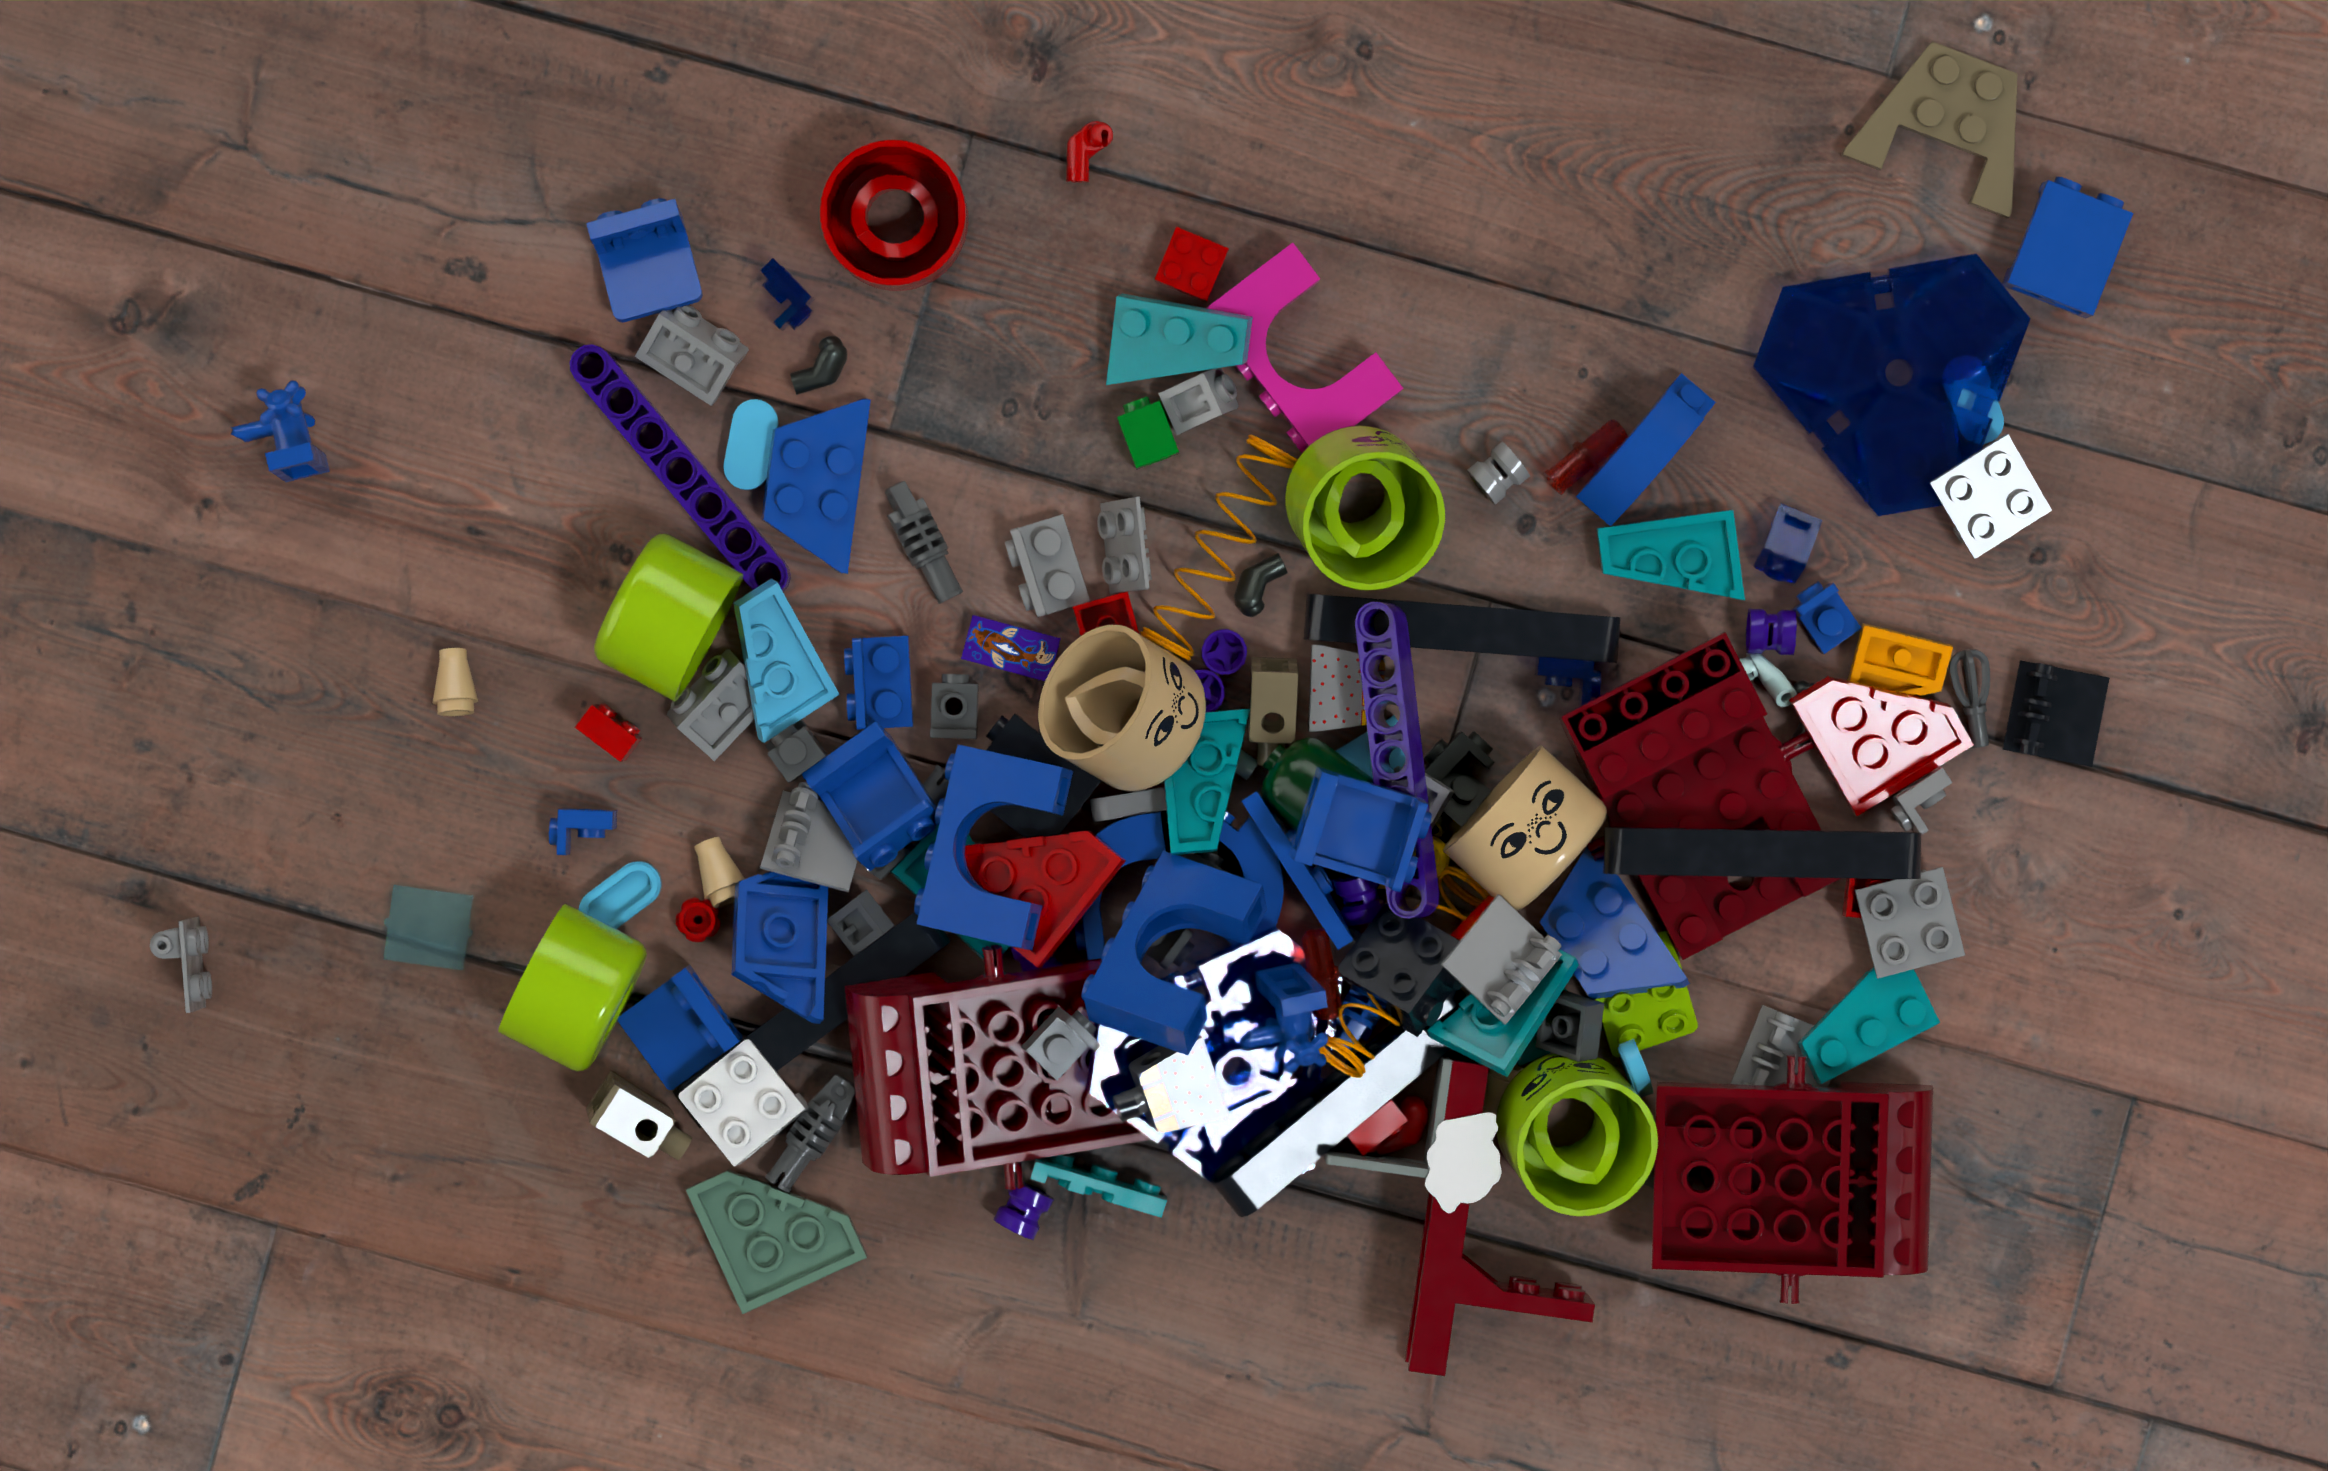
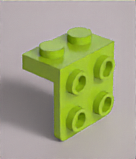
M1666 930L1657 933L1682 969L1680 960ZM1674 985L1647 989L1648 992L1638 994L1620 992L1612 997L1595 999L1604 1003L1602 1025L1612 1055L1620 1057L1617 1049L1619 1047L1618 1044L1631 1039L1635 1040L1639 1051L1695 1032L1698 1028V1022L1687 986L1677 989Z

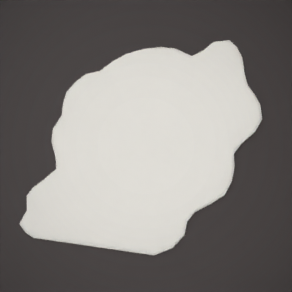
M1487 1112L1445 1120L1437 1126L1436 1140L1427 1151V1162L1430 1170L1425 1180V1187L1447 1213L1454 1212L1460 1203L1469 1204L1482 1199L1501 1177L1500 1153L1492 1141L1498 1131L1496 1115Z

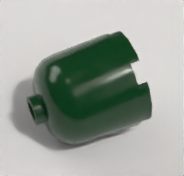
M1303 738L1294 742L1287 749L1278 745L1263 764V767L1269 772L1262 783L1261 794L1269 809L1294 831H1297L1317 767L1373 783V778L1316 738Z

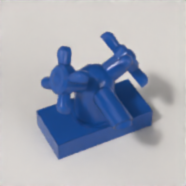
M292 380L284 390L277 389L270 393L266 389H258L256 395L260 401L267 405L268 409L261 414L258 421L231 427V435L244 442L273 436L276 451L265 453L269 471L284 482L330 472L326 454L311 442L308 427L315 425V419L312 415L304 413L301 400L306 395L305 388L299 387V384Z
M1299 962L1255 972L1257 990L1275 1008L1277 1020L1268 1018L1265 1021V1026L1248 1030L1240 1039L1242 1049L1245 1050L1278 1042L1279 1046L1273 1052V1057L1276 1060L1282 1059L1287 1050L1292 1052L1294 1056L1284 1064L1287 1073L1295 1072L1300 1065L1309 1066L1315 1063L1318 1066H1324L1326 1064V1057L1320 1053L1319 1049L1327 1044V1034L1320 1033L1312 1041L1310 1039L1314 1031L1312 1011L1328 1008L1326 990Z

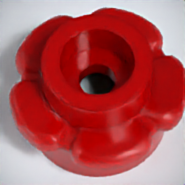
M694 897L686 900L681 905L682 910L676 915V926L680 932L686 934L685 936L689 941L703 942L706 937H713L718 932L721 924L720 919L717 917L719 910L718 908H713L710 900L705 899L701 901L699 898ZM700 915L703 918L701 924L695 923V916Z

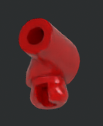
M1100 121L1089 122L1069 138L1067 142L1066 182H1089V159L1104 147H1107L1113 140V130L1107 123Z
M1408 1096L1403 1099L1400 1109L1408 1121L1400 1132L1395 1135H1389L1382 1141L1377 1149L1379 1156L1415 1145L1420 1141L1428 1121V1108L1420 1097Z

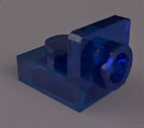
M772 258L760 270L768 278L762 286L780 304L786 299L792 303L773 323L782 331L788 326L796 330L813 313L809 305L815 298L776 259Z
M1780 503L1774 514L1763 547L1755 560L1754 568L1763 571L1773 580L1796 583L1807 565L1823 520Z
M1536 657L1535 675L1545 676V685L1572 687L1573 678L1580 679L1578 706L1600 695L1601 671L1593 670L1594 661Z

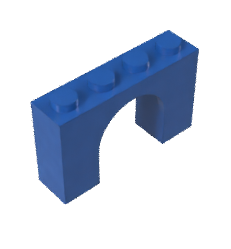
M957 744L956 753L950 754L946 764L945 779L949 780L946 797L939 800L935 812V824L939 825L935 843L929 845L925 856L924 866L926 870H929L925 888L919 889L915 899L914 913L918 915L917 925L1033 950L1042 905L998 896L983 889L971 876L965 858L966 840L974 823L989 810L1000 806L1015 805L1063 816L1073 771L1059 766Z
M1163 851L1155 866L1150 865L1147 868L1142 880V890L1136 901H1131L1126 906L1122 917V926L1116 937H1111L1107 941L1102 953V963L1096 974H1090L1083 985L1081 997L1084 1000L1089 1021L1189 1056L1208 1020L1204 995L1154 977L1141 965L1143 957L1148 948L1157 939L1179 929H1201L1248 945L1267 910L1263 885Z

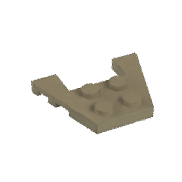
M1932 41L1855 137L1844 148L1841 156L1876 170H1881L1897 127L1983 158L1985 162L1969 205L2007 219L2012 213L2018 74Z

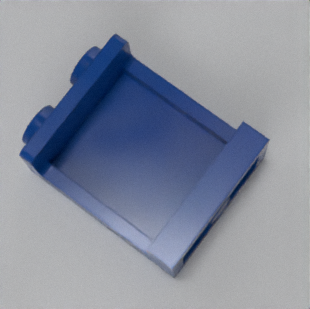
M2057 176L2054 182L2047 180L2041 183L2037 204L2013 265L2007 269L2001 286L2086 319L2095 313L2133 213L2122 209L2124 202L2118 198L2099 193L2096 199L2081 193L2082 186L2080 184Z
M876 721L802 773L809 787L821 797L854 849L852 853L855 858L869 871L875 867H883L897 857L899 850L912 841L924 839L935 829L936 804L892 736Z
M1317 767L1289 855L1294 861L1309 866H1312V864L1382 884L1388 886L1391 890L1401 892L1403 883L1410 884L1415 874L1418 857L1413 856V851L1417 839H1424L1426 837L1432 813L1426 811L1428 803L1422 798Z

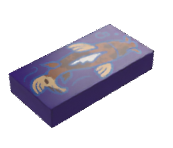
M972 615L961 659L1046 681L1055 663L1061 638Z

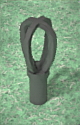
M1966 649L1957 652L1951 658L1949 673L1956 696L1964 706V714L1967 715L1969 737L1974 744L1972 748H1979L1989 745L1985 718L1987 708L1985 703L1990 689V665L1988 658L1981 651ZM1973 657L1980 660L1982 667V686L1979 697ZM1961 659L1963 660L1969 699L1964 694L1958 676L1957 664Z

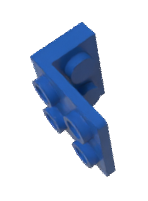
M691 965L682 969L618 1018L621 1027L668 1090L675 1089L744 1038Z

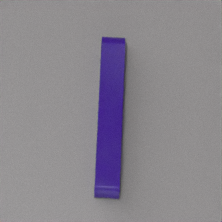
M591 344L578 348L570 360V371L575 380L734 569L744 574L743 579L750 588L754 590L760 586L757 581L759 568L766 563H774L781 571L779 586L784 592L791 580L790 569L786 562L611 354L599 346ZM590 354H599L604 361L603 372L600 376L593 379L584 377L581 372L583 359ZM619 389H628L631 391L634 399L632 408L624 414L615 413L610 405L611 396ZM648 424H658L663 431L662 442L654 449H646L640 442V432ZM685 458L692 465V476L687 482L676 484L669 476L670 465L677 459ZM709 493L718 495L722 501V510L713 519H705L701 516L698 509L700 499ZM737 528L746 529L752 538L751 547L743 554H735L728 547L727 540L729 534Z
M1370 602L1359 609L1355 619L1373 783L1424 799L1428 803L1426 811L1430 812L1407 618L1403 610L1395 604ZM1380 611H1385L1389 618V627L1384 634L1378 635L1373 626L1374 618ZM1388 656L1393 660L1395 670L1393 676L1385 681L1379 674V664L1382 659ZM1394 702L1399 707L1400 718L1391 727L1385 721L1384 710L1389 703ZM1395 748H1400L1405 755V765L1399 772H1395L1389 763L1390 754ZM1431 823L1424 839H1417L1415 848L1418 862L1411 883L1404 882L1401 892L1391 890L1388 886H1385L1389 908L1395 915L1401 918L1411 919L1429 916L1435 911L1439 903ZM1411 885L1416 886L1422 896L1421 903L1415 910L1411 909L1405 900V893Z

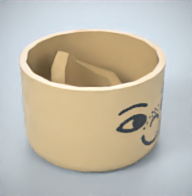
M1105 625L1080 636L1055 662L1042 689L1038 720L1041 735L1046 745L1055 754L1114 788L1124 791H1140L1162 783L1172 776L1188 759L1203 729L1206 700L1200 678L1187 663L1128 627Z
M1540 745L1522 759L1494 787L1464 826L1452 835L1445 845L1443 852L1492 897L1495 898L1499 894L1515 910H1520L1548 888L1587 846L1605 821L1606 806L1602 800L1547 749Z

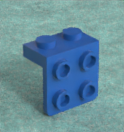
M663 198L652 199L643 203L639 209L624 213L617 210L605 212L599 215L597 220L586 223L590 240L599 257L612 312L618 322H628L660 313L662 310L668 311L697 303L701 300L703 293L684 219L675 199L668 201Z

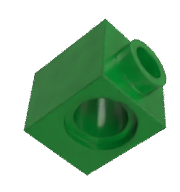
M1147 396L1123 405L1125 414L1118 416L1117 419L1136 470L1179 454L1160 401L1151 404Z

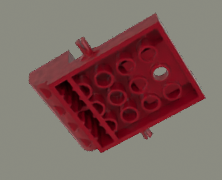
M1726 632L1720 633L1559 717L1563 730L1576 754V759L1594 794L1606 806V817L1609 827L1822 831L1792 774V763L1790 761L1814 749L1812 741H1809L1795 748L1796 745L1810 739L1806 731L1784 743H1781L1772 735L1764 719L1767 712ZM1604 836L1587 844L1590 852L1604 845ZM1604 847L1591 854L1595 861L1604 856ZM1637 875L1681 960L1723 940V937L1801 897H1806L1841 879L1753 877L1751 884L1747 888L1736 890L1729 884L1728 876Z
M991 945V948L989 946L982 948L985 974L972 980L946 983L934 972L845 986L862 1163L871 1171L888 1175L926 1173L928 1176L933 1177L1003 1165L1005 1189L1016 1190V1187L1018 1189L1024 1187L1022 1161L1150 1140L1149 1125L1145 1113L1122 1122L1112 1100V1096L1135 1087L1129 1070V1064L1142 1056L1140 1038L1090 1021L1097 1028L1092 1036L1106 1050L1104 1062L1097 1068H1088L1085 1063L1086 1054L1091 1049L1088 1047L1058 1080H1055L1021 1048L1058 1006L1071 1016L1078 1010L1088 1019L1085 1003L1081 997L1082 989L1087 977L1090 974H1096L1102 959L1010 973L1003 971L1002 946Z
M1787 1055V1082L1774 1086L1657 1082L1656 1128L1658 1133V1149L1654 1171L1652 1269L1776 1274L1781 1276L1780 1303L1788 1304L1789 1286H1791V1304L1800 1303V1276L1825 1275L1884 1278V1275H1912L1928 1271L1933 1085L1841 1082V1088L1816 1087L1805 1083L1807 1058L1805 1055H1798L1797 1073H1795V1055ZM1699 1165L1706 1166L1713 1172L1714 1182L1711 1187L1706 1190H1696L1689 1185L1687 1174L1693 1167Z

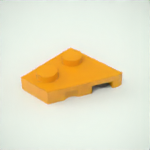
M1863 623L1847 681L1908 695L1922 696L1942 691L1953 646Z

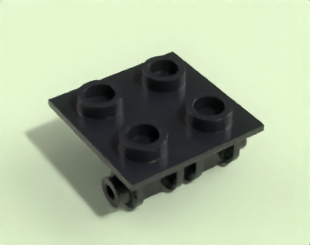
M2020 660L2002 750L2092 767L2110 678Z

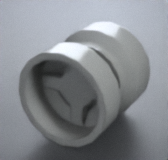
M1503 441L1491 450V457L1486 461H1477L1467 469L1470 477L1494 505L1506 496V490L1513 484L1520 485L1530 477L1527 469ZM1495 464H1496L1497 467L1501 470V472L1506 476V479H1504V477L1500 474V472L1495 468V466H1494Z

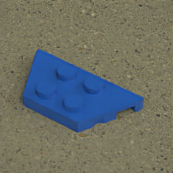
M860 399L773 429L761 520L830 565L838 573L848 574L870 399Z
M1258 791L1243 799L1241 802L1336 948L1339 950L1352 942L1354 939L1330 893L1334 890V883L1324 867L1302 864L1290 857L1289 853L1296 831L1292 828L1288 829L1284 821L1269 809Z
M1586 847L1540 923L1547 935L1552 936L1561 944L1560 950L1576 957L1579 966L1575 970L1574 976L1590 999L1612 997L1620 992L1638 994L1648 992L1647 989L1674 985L1677 989L1689 985L1688 978L1619 875L1603 874L1604 856L1597 861L1593 859L1591 854L1601 848L1599 847L1590 852Z
M771 871L739 881L735 886L731 975L814 1024H820L824 1020L828 887Z

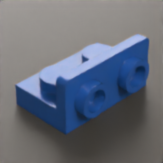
M909 636L852 638V648H844L845 674L854 675L855 693L847 694L848 721H856L857 730H863L875 721L883 728L914 727Z

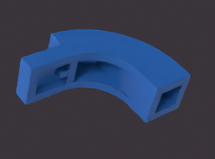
M1681 373L1631 434L1595 472L1576 497L1609 526H1612L1684 445L1716 402Z
M1226 810L1220 841L1237 857L1242 868L1243 878L1263 885L1267 910L1248 945L1228 938L1225 939L1253 960L1273 933L1281 913L1284 894L1282 869L1278 857L1254 820L1248 816L1237 830L1231 825L1236 817Z
M1161 811L1119 819L1095 834L1126 860L1121 867L1137 861L1158 859L1162 852L1166 851ZM1102 892L1082 916L1083 923L1075 925L1078 951L1087 950L1088 960L1102 959L1105 947L1100 910Z

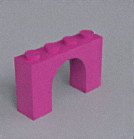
M1292 242L1209 305L1207 309L1253 317L1247 362L1242 365H1235V367L1246 381L1255 377L1264 389L1259 398L1274 418L1281 413L1292 426L1286 434L1297 449L1303 453L1308 446L1323 435L1340 428L1356 426L1404 388L1376 352L1340 380L1323 388H1300L1288 383L1277 374L1269 361L1266 350L1268 328L1278 313L1320 281V277Z

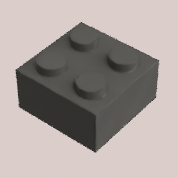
M1563 990L1537 1030L1535 1047L1577 1062L1596 1059L1598 1057L1604 1003Z

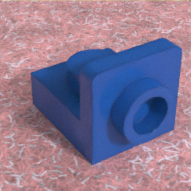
M1817 581L1796 596L1800 604L1791 610L1796 611V617L1820 652L1825 654L1862 628L1837 593L1839 590L1836 585L1829 583L1823 587Z
M558 809V818H550L549 844L557 845V855H569L571 851V828H578V837L605 838V829L613 830L617 828V810Z

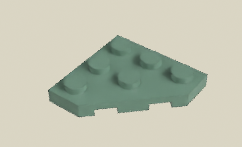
M729 1169L686 1189L742 1314L861 1261L868 1256L849 1214L796 1194L787 1193L780 1188Z

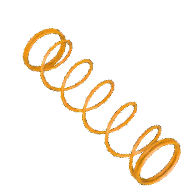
M1252 434L1248 435L1249 439H1246V442L1275 460L1243 454L1236 457V462L1239 468L1273 502L1229 492H1220L1215 495L1218 505L1246 531L1252 540L1210 530H1198L1194 533L1197 542L1231 575V578L1183 567L1176 568L1173 571L1180 584L1211 615L1198 614L1164 605L1154 606L1153 612L1155 616L1189 650L1147 627H1143V631L1140 632L1142 636L1188 661L1195 654L1192 646L1162 618L1157 610H1168L1201 619L1215 618L1213 609L1178 575V572H1188L1226 582L1235 581L1236 576L1234 572L1198 535L1207 534L1246 544L1256 543V537L1251 530L1221 502L1219 497L1226 496L1260 505L1275 506L1277 505V500L1274 495L1243 466L1240 459H1252L1285 468H1293L1297 461L1293 456Z
M1446 866L1438 876V887L1450 908L1437 905L1436 908L1453 914L1464 921L1467 917L1462 915L1448 899L1441 885L1442 879L1447 887L1457 896L1476 907L1483 900L1474 897L1462 889L1449 874L1457 876L1468 883L1483 899L1491 895L1464 870L1454 866ZM1367 993L1379 1010L1359 1003L1343 1004L1339 1008L1341 1025L1353 1043L1327 1036L1328 1042L1326 1046L1343 1055L1356 1069L1340 1061L1325 1046L1319 1049L1320 1053L1325 1055L1328 1063L1344 1074L1355 1078H1361L1366 1070L1362 1061L1344 1045L1354 1048L1371 1060L1375 1059V1056L1368 1052L1349 1031L1342 1017L1343 1010L1350 1006L1359 1007L1384 1017L1395 1026H1400V1023L1391 1017L1375 997Z

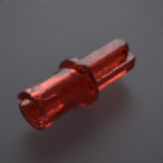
M1609 420L1582 443L1578 441L1573 443L1574 449L1550 469L1543 472L1544 477L1547 481L1552 480L1553 482L1550 485L1558 494L1562 495L1565 493V490L1590 470L1596 472L1599 469L1598 464L1614 452L1628 437L1625 429L1616 420Z
M1309 929L1305 931L1301 939L1307 972L1326 990L1328 1008L1315 1010V1017H1318L1320 1020L1335 1019L1339 1017V1008L1342 1006L1337 978L1340 976L1338 966L1334 965L1329 936L1325 929Z

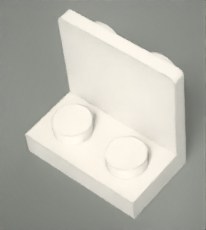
M749 1039L741 1042L680 1092L678 1096L734 1167L742 1164L809 1108L807 1106L808 1103L801 1094H794Z

